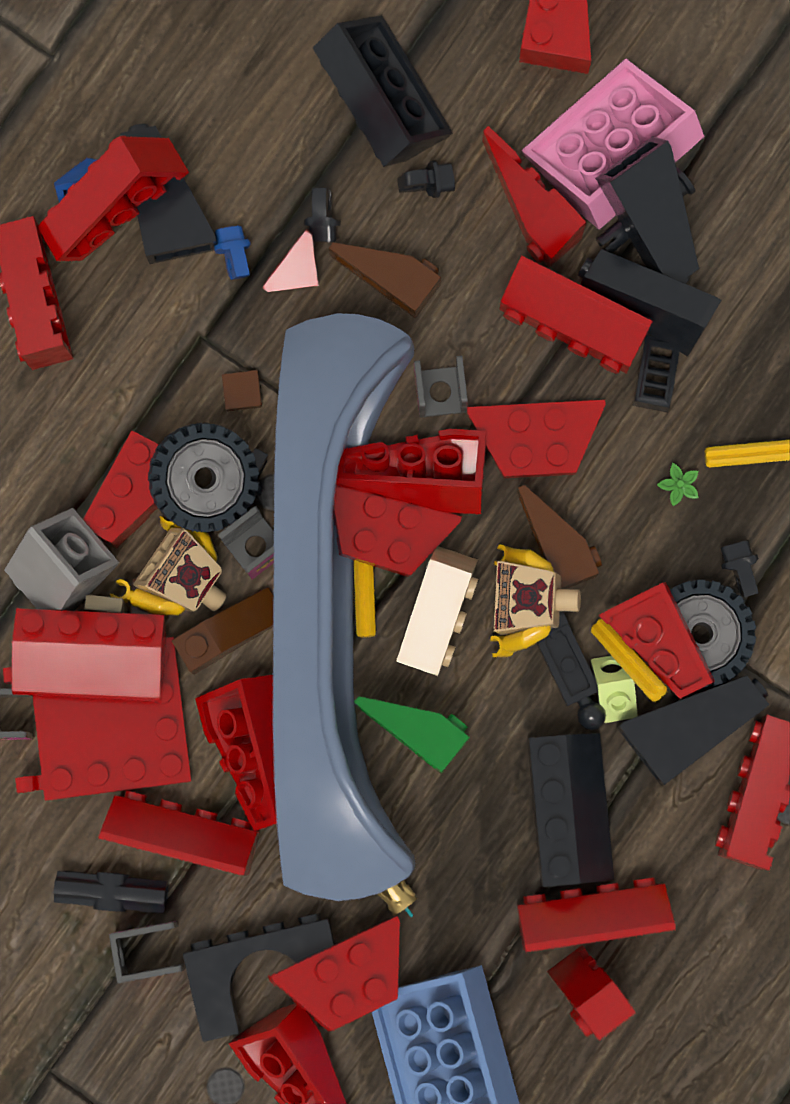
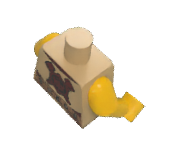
M159 516L162 528L168 531V533L133 585L139 589L134 591L128 582L119 579L115 582L126 587L125 595L117 597L110 593V596L122 598L125 603L130 601L132 606L154 615H179L184 610L194 612L201 603L212 611H216L224 603L226 594L214 585L222 569L216 563L218 556L210 535L207 532L184 529Z
M500 544L497 546V549L504 551V557L501 561H494V565L497 566L494 632L506 636L493 635L490 637V641L499 642L500 645L499 651L492 653L493 657H510L514 652L527 649L546 638L552 628H557L559 626L560 611L579 612L581 593L578 589H561V576L553 572L550 562L534 551L514 549Z

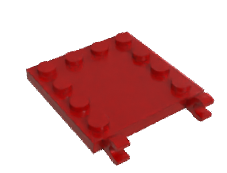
M174 637L166 638L160 701L32 695L41 775L15 778L17 793L43 790L44 801L191 782L175 646L172 643ZM12 667L3 668L4 683L6 685L12 684Z

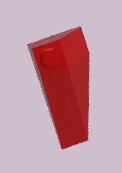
M446 429L438 431V436L418 439L417 435L405 437V442L386 445L383 442L346 448L343 450L338 464L336 483L442 512L481 514L486 431Z
M273 675L239 679L195 698L204 734L209 744H216L222 756L219 764L223 771L231 773L237 785L235 795L253 830L258 831L277 824L274 780Z
M296 1003L275 1010L228 1043L247 1072L257 1082L263 1078L278 1093L274 1099L279 1104H346L321 1033L312 1021L309 1013L301 1009Z

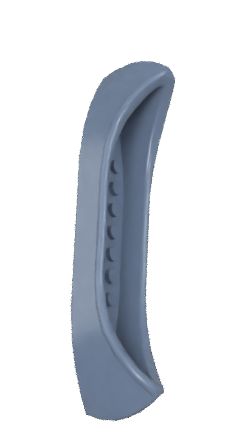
M342 313L306 320L286 329L279 379L274 470L273 740L277 829L283 885L304 895L335 901L360 899L379 894L409 877L416 864L414 855L401 839L381 806L369 779L358 738L353 694V560L339 555L336 539L338 536L337 529L333 522L337 471L343 450L369 443L380 413L397 381L413 358L415 348L408 334L389 323L359 314Z

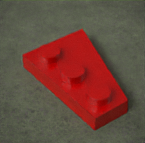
M666 582L599 614L603 621L609 624L622 637V640L649 665L648 667L679 698L715 682Z

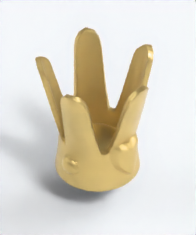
M405 880L377 894L388 904V909L392 911L394 916L404 909L410 917L413 916L408 906L415 902L417 898L410 886L405 883Z

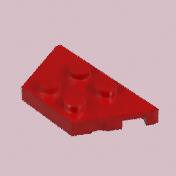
M605 400L467 407V416L472 421L476 430L486 431V449L493 457L503 478L575 475L604 410Z
M336 483L333 522L337 529L338 536L336 539L339 555L406 577L411 576L462 519L461 516L449 512L438 511Z
M398 916L389 918L267 977L274 986H278L289 995L293 1002L301 1009L309 1012L327 1031H333L398 999L400 920Z

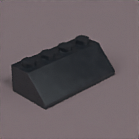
M382 15L337 23L313 47L321 66L327 71L338 90L339 96L346 103L355 118L357 126L364 133L373 148L375 156L380 160L383 167L406 162L453 134Z
M600 733L527 739L541 886L549 887L614 880Z

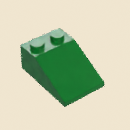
M360 696L354 701L356 707L440 774L443 773L470 738L465 734L468 727L453 714H450L446 719L440 713Z

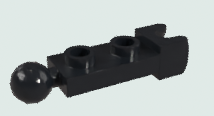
M560 611L559 626L552 628L549 635L536 644L566 706L568 707L577 702L579 705L577 713L579 723L586 729H598L606 720V712L597 701H593L591 695L598 692L597 683L564 612Z

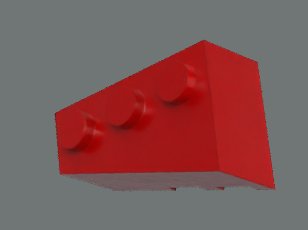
M132 430L83 518L100 540L115 548H118L158 508L149 490L148 472L151 457H153L155 449L159 444Z
M582 945L547 971L573 1006L574 1010L569 1014L586 1037L593 1033L598 1040H601L636 1013L614 982L601 967L597 966L596 961Z

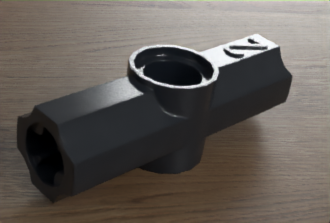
M57 871L53 892L54 903L93 906V909L126 912V909L140 912L165 913L169 891L168 881L130 878L128 874L109 872L87 874L74 871Z

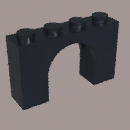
M320 913L298 918L299 925L285 928L283 921L263 926L264 934L249 937L248 930L226 935V943L213 946L212 939L190 944L191 951L183 953L202 1042L239 1034L242 1031L233 994V978L237 967L244 958L257 951L273 950L285 954L297 963L335 945L330 919L321 920Z

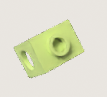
M612 656L591 659V666L597 683L599 704L606 712L604 723L638 717L635 683L623 668L615 673H606L601 670L607 665H619Z

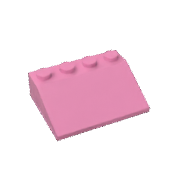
M625 59L522 150V153L579 214L600 230L616 213L595 179L597 176L652 136L669 141L675 162L705 136L695 110L629 60Z

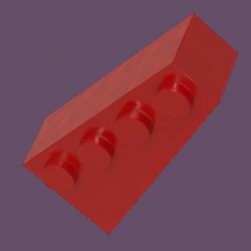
M530 0L519 62L589 74L591 49L587 0Z
M117 137L111 141L109 149L99 160L90 164L88 172L77 183L69 187L67 195L57 205L49 209L46 218L37 227L56 261H82L115 234L113 226L124 224L127 221L130 222L139 214L136 207L151 197L157 200L166 192L164 184L173 177L181 180L189 171L169 138Z
M34 216L0 225V266L2 271L0 273V287L3 294H7L9 307H6L11 327L15 329L17 337L15 345L21 362L25 361L32 370L74 359L43 238L37 227L39 224Z
M765 715L762 716L761 722L755 720L748 739V741L753 742L750 756L744 755L741 760L737 776L742 777V781L738 791L732 790L726 807V811L731 812L727 827L720 826L715 840V846L720 848L718 856L759 870H770L773 858L766 855L768 848L772 849L775 842L779 839L782 826H780L781 820H778L777 816L779 812L784 813L790 800V784H788L790 779V722Z

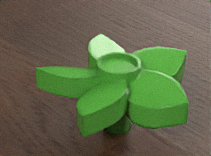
M672 463L670 469L672 479H664L657 486L665 491H672L670 494L672 506L677 505L683 495L690 499L699 498L698 492L691 484L696 480L699 471H688L683 475L680 467Z

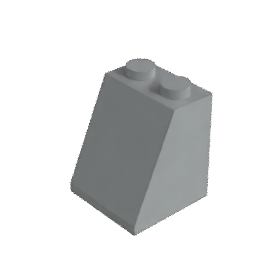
M71 508L32 526L25 534L4 571L36 609L75 611L86 599V595H90L119 562L79 514Z

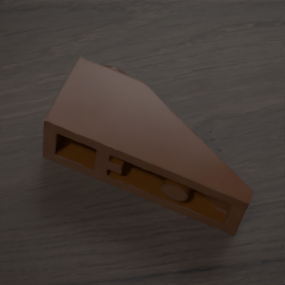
M335 242L329 247L331 258L415 319L441 286V277L438 275L439 269L424 258L418 261L409 255Z
M527 486L518 487L517 495L541 556L552 564L553 572L561 576V589H567L596 578L599 574L597 568L602 566L595 546L588 547L586 539Z
M267 587L173 639L172 643L189 671L194 675L274 627V596Z

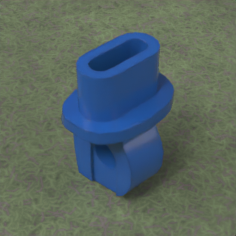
M242 226L225 227L215 230L217 245L214 246V251L216 254L225 255L226 268L230 279H240L249 276L250 273L244 250L251 246V242L249 239L244 238Z

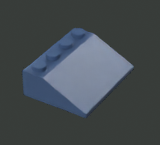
M482 965L398 987L397 1000L372 1011L396 1104H519Z

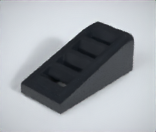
M646 335L632 406L668 413L674 389L679 350L653 336ZM651 347L671 350V357L650 353ZM649 361L669 364L668 370L649 367L648 364ZM646 375L666 377V383L646 380ZM644 387L663 390L664 394L663 396L644 393Z

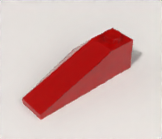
M488 126L483 130L482 142L523 236L529 244L526 248L538 263L544 261L551 267L582 240L586 221L555 188L549 192L545 190L546 188L540 179V174L532 167L523 169L520 166L522 162L518 154Z

